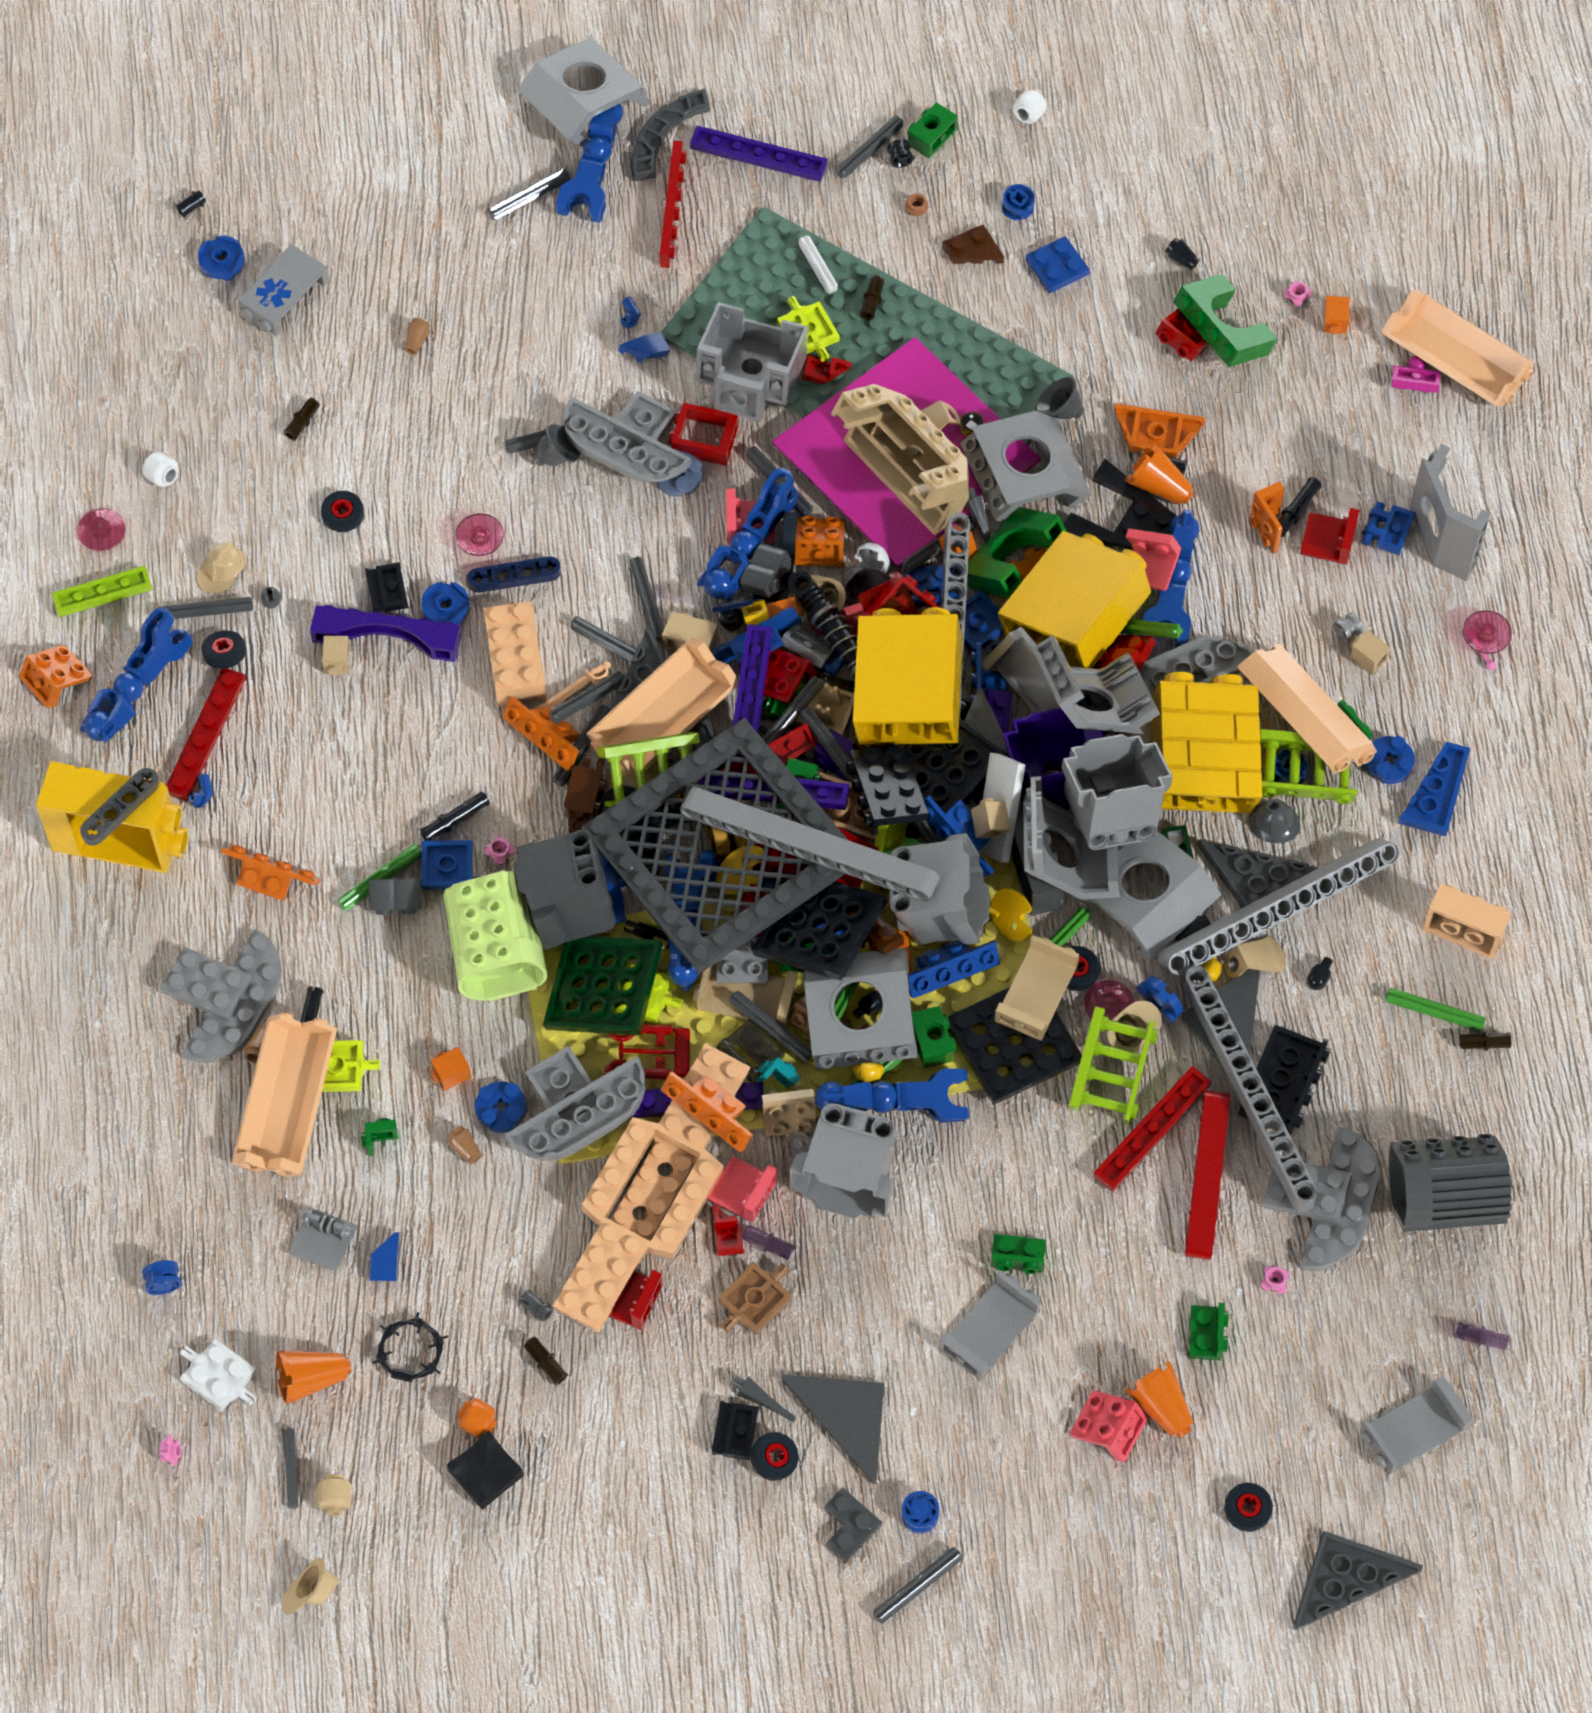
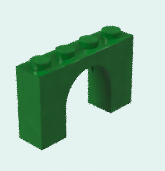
M1223 274L1182 285L1173 303L1228 367L1270 354L1278 338L1264 322L1247 328H1236L1222 322L1213 312V310L1227 306L1236 291Z
M1023 507L1017 508L968 562V587L972 590H982L985 593L1010 598L1023 581V578L1015 564L1006 563L1003 560L1011 552L1023 546L1038 545L1049 548L1062 531L1067 532L1059 515Z

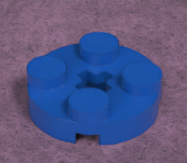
M217 236V239L212 241L209 239L198 250L201 272L214 279L232 280L241 271L245 263L241 244L229 236ZM222 255H225L226 259L221 261L216 258L217 256L221 257Z
M438 582L428 587L423 593L421 606L423 616L426 619L441 623L448 621L459 625L470 613L468 593L457 583L442 584V582ZM441 602H451L450 607L441 608Z
M1384 736L1374 740L1372 743L1377 752L1372 760L1365 764L1368 774L1374 779L1376 777L1383 780L1382 783L1397 784L1406 780L1415 762V755L1410 745L1401 736ZM1386 756H1391L1395 759L1394 764H1390L1388 761L1384 762L1383 759Z
M1149 976L1136 989L1145 1001L1153 1003L1159 1009L1161 1017L1167 1023L1172 1024L1183 1013L1182 1004L1174 992L1170 995L1164 989L1167 985L1162 980Z
M502 1081L494 1082L483 1086L479 1090V1095L475 1101L476 1116L478 1121L488 1127L490 1131L496 1133L509 1132L518 1127V1123L522 1119L524 1120L527 1113L526 1098L517 1084ZM499 1102L508 1105V1107L504 1108V1112H499L498 1108H494V1106Z

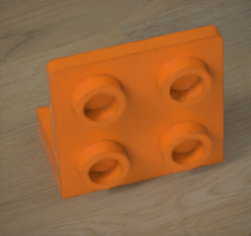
M1280 481L1255 492L1249 516L1253 528L1258 529L1263 544L1269 547L1272 553L1278 551L1282 533V526L1276 518L1280 514L1285 490Z
M804 516L797 518L795 565L843 567L845 520L838 517L815 518L813 516Z
M60 645L27 655L18 677L49 709L56 706L63 688L89 681L93 675L65 645Z

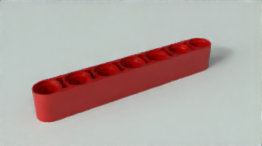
M1204 1091L1185 1257L1211 1260L1230 1105V1094Z

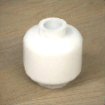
M1026 90L1013 104L1014 115L1020 122L1025 124L1035 123L1046 110L1044 97L1034 90Z
M155 452L144 461L143 475L153 484L166 487L177 479L178 465L174 459L166 454Z

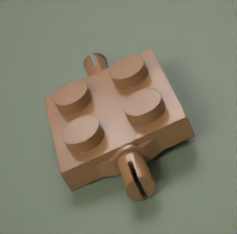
M753 1262L718 1297V1302L730 1313L729 1318L720 1325L726 1333H729L737 1323H740L757 1335L792 1300V1295L780 1283V1279L789 1272L788 1267L781 1263L771 1274Z

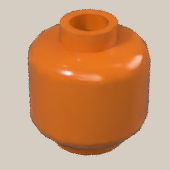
M474 1398L471 1401L466 1400L456 1416L459 1419V1427L476 1438L481 1437L488 1430L491 1433L498 1422L493 1419L496 1414L495 1409L479 1398Z

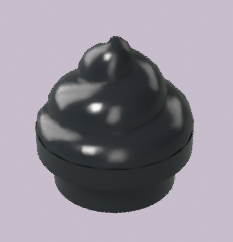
M727 607L721 611L719 621L726 630L735 631L741 627L744 618L740 609Z

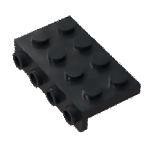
M904 744L850 750V761H846L847 775L852 776V789L854 793L858 794V807L860 811L863 810L864 825L870 829L872 836L878 834V826L928 820V811Z
M1274 1025L1256 1069L1291 1136L1294 1127L1299 1129L1305 1115L1301 1113L1303 1105L1308 1107L1313 1096L1310 1088L1312 1084H1318L1322 1074L1319 1066L1321 1062L1326 1064L1331 1049L1327 1048L1329 1040L1325 1038L1323 1042H1319ZM1249 1085L1248 1090L1255 1089L1253 1086ZM1241 1104L1238 1115L1249 1119ZM1263 1107L1255 1108L1257 1111H1265Z

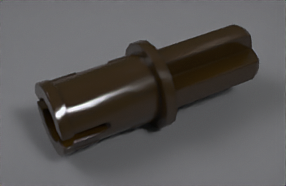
M879 275L871 278L868 290L863 295L865 300L860 316L866 320L874 319L877 305L882 300L880 295L885 280Z
M311 397L308 399L300 411L294 413L291 423L283 431L284 435L290 440L296 441L302 430L310 425V419L320 407V403L315 398Z
M1483 1031L1482 1034H1461L1459 1036L1461 1049H1484V1051H1488L1489 1048H1511L1510 1032L1488 1033Z
M532 1337L524 1344V1348L538 1363L537 1368H542L555 1386L567 1378L568 1374L554 1359V1353L550 1354L537 1337Z

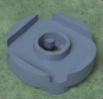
M674 449L692 458V464L683 472L684 476L679 475L665 481H659L657 485L662 492L670 496L679 497L680 494L687 492L689 495L695 492L702 482V465L692 454Z

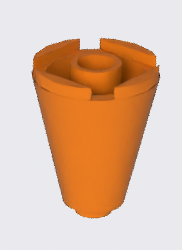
M1155 443L1151 444V449L1146 448L1131 468L1135 471L1133 475L1130 476L1128 474L1125 479L1130 485L1177 505H1180L1182 502L1186 504L1193 495L1191 483Z
M284 1350L276 1352V1371L279 1370L280 1375L278 1385L282 1399L286 1404L296 1402L347 1379V1374L351 1373L350 1360L348 1357L345 1358L343 1353Z
M1168 1361L1165 1363L1167 1369L1162 1371L1160 1367L1156 1368L1134 1383L1137 1387L1136 1389L1131 1391L1128 1387L1125 1391L1171 1437L1177 1435L1178 1438H1181L1192 1431L1190 1425L1194 1422L1173 1366Z

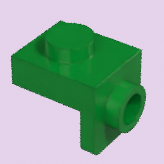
M381 1118L376 1120V1122L365 1123V1132L361 1133L362 1148H367L369 1156L374 1155L373 1142L399 1139L396 1119Z

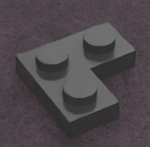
M843 1487L824 1506V1509L843 1525L828 1540L826 1547L844 1563H847L879 1530L883 1523Z

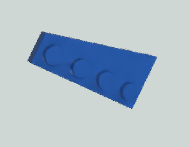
M1450 742L1444 744L1431 769L1400 816L1398 824L1447 836L1470 751L1469 747Z

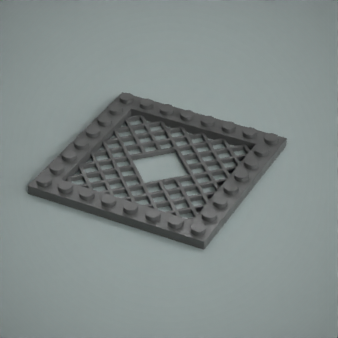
M745 718L581 827L582 830L590 833L593 844L598 848L602 857L698 975L845 875V873L803 860L802 858H785L786 853L783 851L781 852V857L767 856L769 847L766 845L764 846L763 855L750 854L751 843H760L749 839L742 869L694 864L701 822L696 821L695 832L682 831L684 820H695L686 817L682 813H668L669 804H683L692 787L706 791L721 792L720 796L723 797L725 792L738 793L737 802L740 803L742 794L756 795L755 803L752 807L772 814L788 815L787 819L792 820L793 816L800 824L848 840ZM739 753L742 755V757H735ZM731 762L744 763L742 773L729 772ZM726 763L725 771L715 770ZM748 764L758 775L746 774ZM706 776L704 785L694 784ZM710 776H722V787L709 786ZM728 777L741 778L739 789L726 787ZM745 779L759 780L757 790L744 789ZM764 782L772 792L761 791L762 783ZM685 790L684 799L674 798ZM760 795L773 796L771 808L758 807ZM777 797L786 809L776 808ZM665 804L664 812H654V810ZM649 817L662 818L661 828L647 827ZM644 818L643 826L633 825ZM667 818L680 820L678 830L665 829ZM629 830L642 832L640 842L627 841ZM624 831L623 839H622L619 834ZM646 832L659 833L658 843H644ZM663 835H677L675 846L663 845ZM681 836L694 837L693 847L679 846ZM630 847H639L637 856ZM643 848L656 849L655 859L641 858ZM660 851H674L672 862L659 860ZM678 852L691 853L690 863L676 862ZM748 860H761L760 871L747 870ZM766 861L780 862L778 873L764 872ZM784 863L797 864L796 875L783 874ZM644 864L653 865L652 874ZM801 865H808L807 868L801 871ZM657 867H671L669 877L656 876ZM675 867L688 869L687 879L673 878ZM693 869L706 871L704 881L691 880ZM710 871L724 873L722 883L709 882ZM728 873L741 874L740 885L726 884ZM745 876H759L757 887L744 886ZM763 877L777 878L775 889L762 888ZM781 879H788L785 883L780 885ZM658 882L668 883L667 890L665 891ZM672 883L684 884V895L670 894ZM690 885L703 887L701 897L688 896ZM707 887L721 888L719 899L706 898ZM725 889L738 890L737 901L723 900ZM743 891L756 892L755 902H741ZM760 893H767L766 896L760 899ZM673 900L682 901L681 910ZM687 901L700 902L698 913L685 912ZM704 903L718 904L716 915L703 914ZM722 905L736 906L734 917L720 916ZM740 907H746L744 911L739 913ZM688 918H697L696 927L693 926ZM701 919L715 920L713 931L700 930ZM719 921L726 922L718 928Z

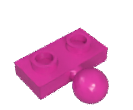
M1413 356L1408 360L1407 367L1393 365L1391 387L1402 390L1411 389L1426 393H1438L1440 371L1426 370V362L1418 356Z

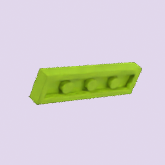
M144 565L53 592L52 597L60 618L151 591L153 588Z

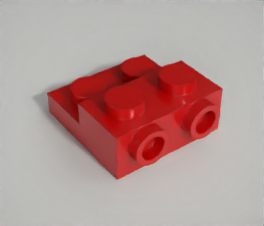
M1179 308L1164 318L1155 332L1160 342L1169 344L1176 350L1179 357L1187 358L1190 362L1201 355L1207 345H1209Z
M1118 635L1092 669H1101L1128 652L1140 672L1156 641L1152 636Z

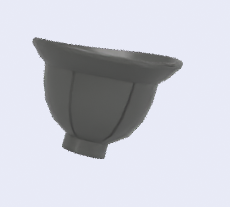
M1067 376L1052 383L1039 397L1036 410L1059 419L1080 418L1084 412V407L1082 406L1081 395L1076 388L1075 379Z
M550 424L546 428V434L540 439L537 445V452L533 457L539 466L544 464L557 466L565 462L573 463L578 461L581 452L571 444L564 427Z
M862 565L846 566L841 571V584L846 592V602L850 606L860 603L858 594L887 581L880 570L872 567H864Z
M1279 799L1266 800L1257 805L1249 814L1248 819L1251 831L1258 838L1271 843L1288 842L1294 839L1300 831L1301 823L1297 813Z

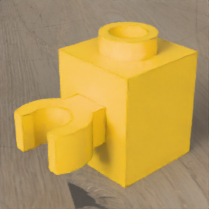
M764 600L741 606L746 629L747 624L758 625L770 619Z

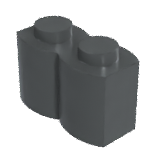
M761 543L757 547L751 563L746 567L741 577L740 584L744 591L768 599L774 593H777L780 588V579L791 568V558L788 552Z
M421 878L369 880L370 910H376V915H390L391 910L401 909V914H416V909H422Z

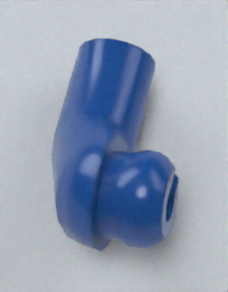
M626 297L622 300V305L627 313L624 314V318L621 317L620 321L625 328H632L637 324L641 312L633 299Z
M837 651L833 663L827 661L823 668V673L829 674L831 677L838 675L845 664L844 660L839 661L840 655Z
M202 774L197 777L200 790L189 796V803L194 808L204 807L213 796L210 776L208 774Z

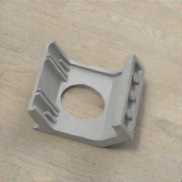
M592 37L536 62L517 89L568 140L580 146H583L587 141L582 131L594 116L626 100L634 101L644 107H647L651 101L645 95L646 90L643 88V85ZM591 66L602 71L606 80L596 89L579 91L567 86L563 77L572 68Z
M1035 410L972 427L974 432L960 442L991 513L997 521L1001 522L1017 508L1028 502L1063 494L1068 506L1074 508L1091 495L1063 432L1054 417ZM1020 439L1037 441L1049 465L1043 471L1035 474L1021 473L1008 463L1005 454L1007 447Z
M1441 444L1437 452L1432 451L1428 460L1424 458L1421 460L1409 509L1416 512L1414 521L1433 566L1467 581L1477 564L1491 513L1482 509L1475 520L1456 511L1452 507L1439 479V475L1446 465L1448 459L1446 456L1450 451V447ZM1432 506L1438 522V538L1435 536L1428 519V513Z
M1053 635L1032 648L1058 705L1076 728L1144 734L1141 726L1160 715L1128 652L1101 669L1069 666L1058 641ZM1081 689L1090 690L1102 695L1111 703L1112 709L1099 712L1077 705L1076 702L1084 698Z
M1041 776L1031 777V787L1026 788V794H1023L1024 871L1081 900L1120 897L1118 846L1100 850L1090 849L1082 831L1074 826L1075 816L1073 812L1045 799ZM1045 830L1056 831L1069 841L1076 854L1075 867H1064L1052 859L1046 851L1043 842V832Z
M1157 831L1156 835L1150 840L1127 844L1118 848L1120 897L1081 900L1075 897L1078 902H1092L1099 906L1130 932L1139 945L1135 951L1140 958H1154L1222 894L1201 864ZM1153 863L1162 867L1167 872L1170 882L1167 890L1161 896L1152 900H1139L1131 897L1122 886L1123 875L1130 867L1136 864Z
M905 947L896 948L886 955L879 951L857 953L842 981L804 970L811 1050L816 1070L852 1066L867 1062L877 1063L918 1058L908 984L909 966ZM855 982L872 985L878 990L883 1001L882 1013L876 1023L861 1030L844 1026L838 1020L835 1013V1000L838 993L845 986Z

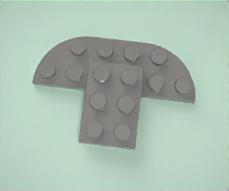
M639 391L635 393L615 419L573 397L570 398L566 405L564 428L571 444L584 455L624 476L640 482L665 481L680 475L692 464V458L659 442V439L674 422L677 411Z
M1221 636L1202 637L1145 661L1139 673L1150 695H1152L1158 683L1164 681V676L1173 672L1191 673L1194 675L1195 683H1213V678L1224 674L1236 675L1240 673L1237 666L1249 657L1253 651L1238 641L1235 643L1224 640Z
M253 930L232 967L187 947H184L160 987L161 993L206 1012L182 1053L183 1059L199 1063H209L227 1055L230 1057L241 1050L252 1037L275 997L282 979V965L279 953L272 941L260 931Z
M570 1046L525 1071V1074L547 1109L504 1134L505 1139L515 1150L529 1158L557 1160L578 1152L618 1128L636 1113L645 1094L646 1078L638 1055L593 1082Z
M1339 1127L1328 1168L1304 1163L1317 1189L1315 1205L1309 1212L1302 1213L1294 1209L1272 1167L1262 1202L1263 1208L1314 1218L1301 1262V1269L1303 1270L1328 1269L1334 1267V1264L1343 1259L1350 1258L1361 1245L1367 1230L1379 1185V1164L1370 1144L1356 1132L1344 1127ZM1295 1172L1287 1173L1291 1177L1299 1176ZM1300 1194V1195H1298V1196H1299L1300 1198H1302V1199H1309V1198H1310V1197H1309L1308 1195H1306V1194Z

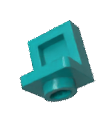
M777 1057L771 1061L767 1059L759 1067L758 1071L760 1074L756 1080L760 1083L772 1075L783 1086L790 1088L796 1085L801 1077L796 1073L797 1070L793 1065L783 1062Z

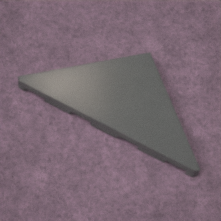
M650 626L645 629V634L637 647L631 661L632 663L627 674H625L609 712L665 662V658Z
M980 688L974 697L964 723L1006 751L1003 740L1004 734L982 688ZM959 742L954 743L952 749H956L959 746ZM970 754L966 756L965 761L973 763L977 761L978 756ZM953 772L950 774L949 779L957 781L962 777V774L960 772ZM937 790L934 792L933 797L941 799L946 795V792L944 790Z
M1199 839L1197 842L1198 847L1241 908L1318 869L1317 867L1309 866L1308 863L1274 858L1273 855L1256 851L1253 853L1220 843L1218 845L1205 842L1204 839Z
M1254 969L1246 970L1242 975L1234 978L1217 990L1249 1055L1260 970ZM1203 1001V1002H1202V1003L1205 1004V1005H1210V1004H1212V1003L1209 1002V1001ZM1190 1008L1182 1014V1020L1222 1066L1194 1008ZM1213 1022V1023H1212V1024H1214V1025H1216V1026H1221V1025H1223V1024L1220 1023V1022ZM1224 1043V1044H1223V1045L1226 1046V1047H1232V1046H1233L1231 1043ZM1241 1064L1233 1065L1234 1067L1239 1069L1244 1067Z
M782 1375V1382L790 1388L802 1405L820 1422V1425L832 1439H835L855 1465L865 1473L870 1482L876 1484L884 1383Z
M1323 1531L1292 1629L1298 1630L1418 1574L1422 1571L1423 1565Z

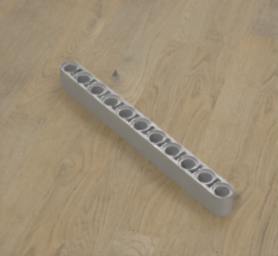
M957 512L949 517L945 528L941 608L948 610L950 614L958 615L963 637L960 688L961 712L970 520L964 513ZM952 524H960L963 527V529L956 530L953 528ZM957 546L962 552L955 553L951 550V547ZM956 569L961 575L954 576L949 570ZM948 593H957L959 595V599H952L948 595ZM947 743L946 748L952 749L954 743ZM933 759L934 767H939L943 764L941 759Z
M697 787L690 789L680 808L681 813L692 820L921 901H930L940 880V876L931 869Z
M1379 838L1374 839L1164 948L1158 955V965L1163 970L1174 975H1181L1187 972L1189 968L1201 965L1394 864L1400 855L1399 848L1392 842ZM1344 869V873H1343L1342 877H1340V874H1341L1342 870ZM1323 880V885L1321 886V888H1319V885ZM1302 891V896L1298 899L1299 893ZM1281 902V907L1277 910L1278 904ZM1260 913V918L1256 921V917ZM1239 924V929L1235 932V927ZM1216 935H1218V939L1214 943V938ZM1197 946L1196 952L1192 955L1194 947ZM1175 957V962L1171 966V961Z
M1193 966L1186 972L1185 992L1292 1206L1298 1212H1309L1315 1205L1316 1186L1208 972L1201 966ZM1192 980H1199L1201 983L1195 984V983H1193V982H1191V981H1192ZM1203 1001H1209V1002H1211L1212 1004H1210V1005H1205V1004H1203L1202 1002H1203ZM1213 1022H1220V1023H1222L1223 1025H1221V1026H1216V1025H1214V1024H1212V1023H1213ZM1224 1043H1231L1233 1046H1232V1047H1226V1046H1224L1223 1044H1224ZM1241 1064L1244 1067L1239 1069L1234 1067L1233 1065ZM1250 1085L1253 1086L1255 1089L1248 1090L1244 1088V1086ZM1263 1107L1265 1111H1257L1255 1108ZM1271 1128L1276 1130L1277 1132L1269 1133L1266 1131V1129ZM1284 1150L1288 1154L1280 1155L1276 1151ZM1295 1172L1299 1176L1291 1177L1287 1173ZM1300 1194H1306V1195H1308L1310 1198H1309V1199H1302V1198H1300L1298 1195H1300Z

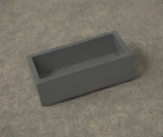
M1020 803L1011 852L1025 898L1032 907L1030 914L1034 916L1059 910L1061 900L1064 899L1063 890L1024 871L1023 803ZM1045 830L1043 832L1045 849L1052 859L1058 863L1056 852H1051L1049 846L1051 844L1050 833L1048 830Z

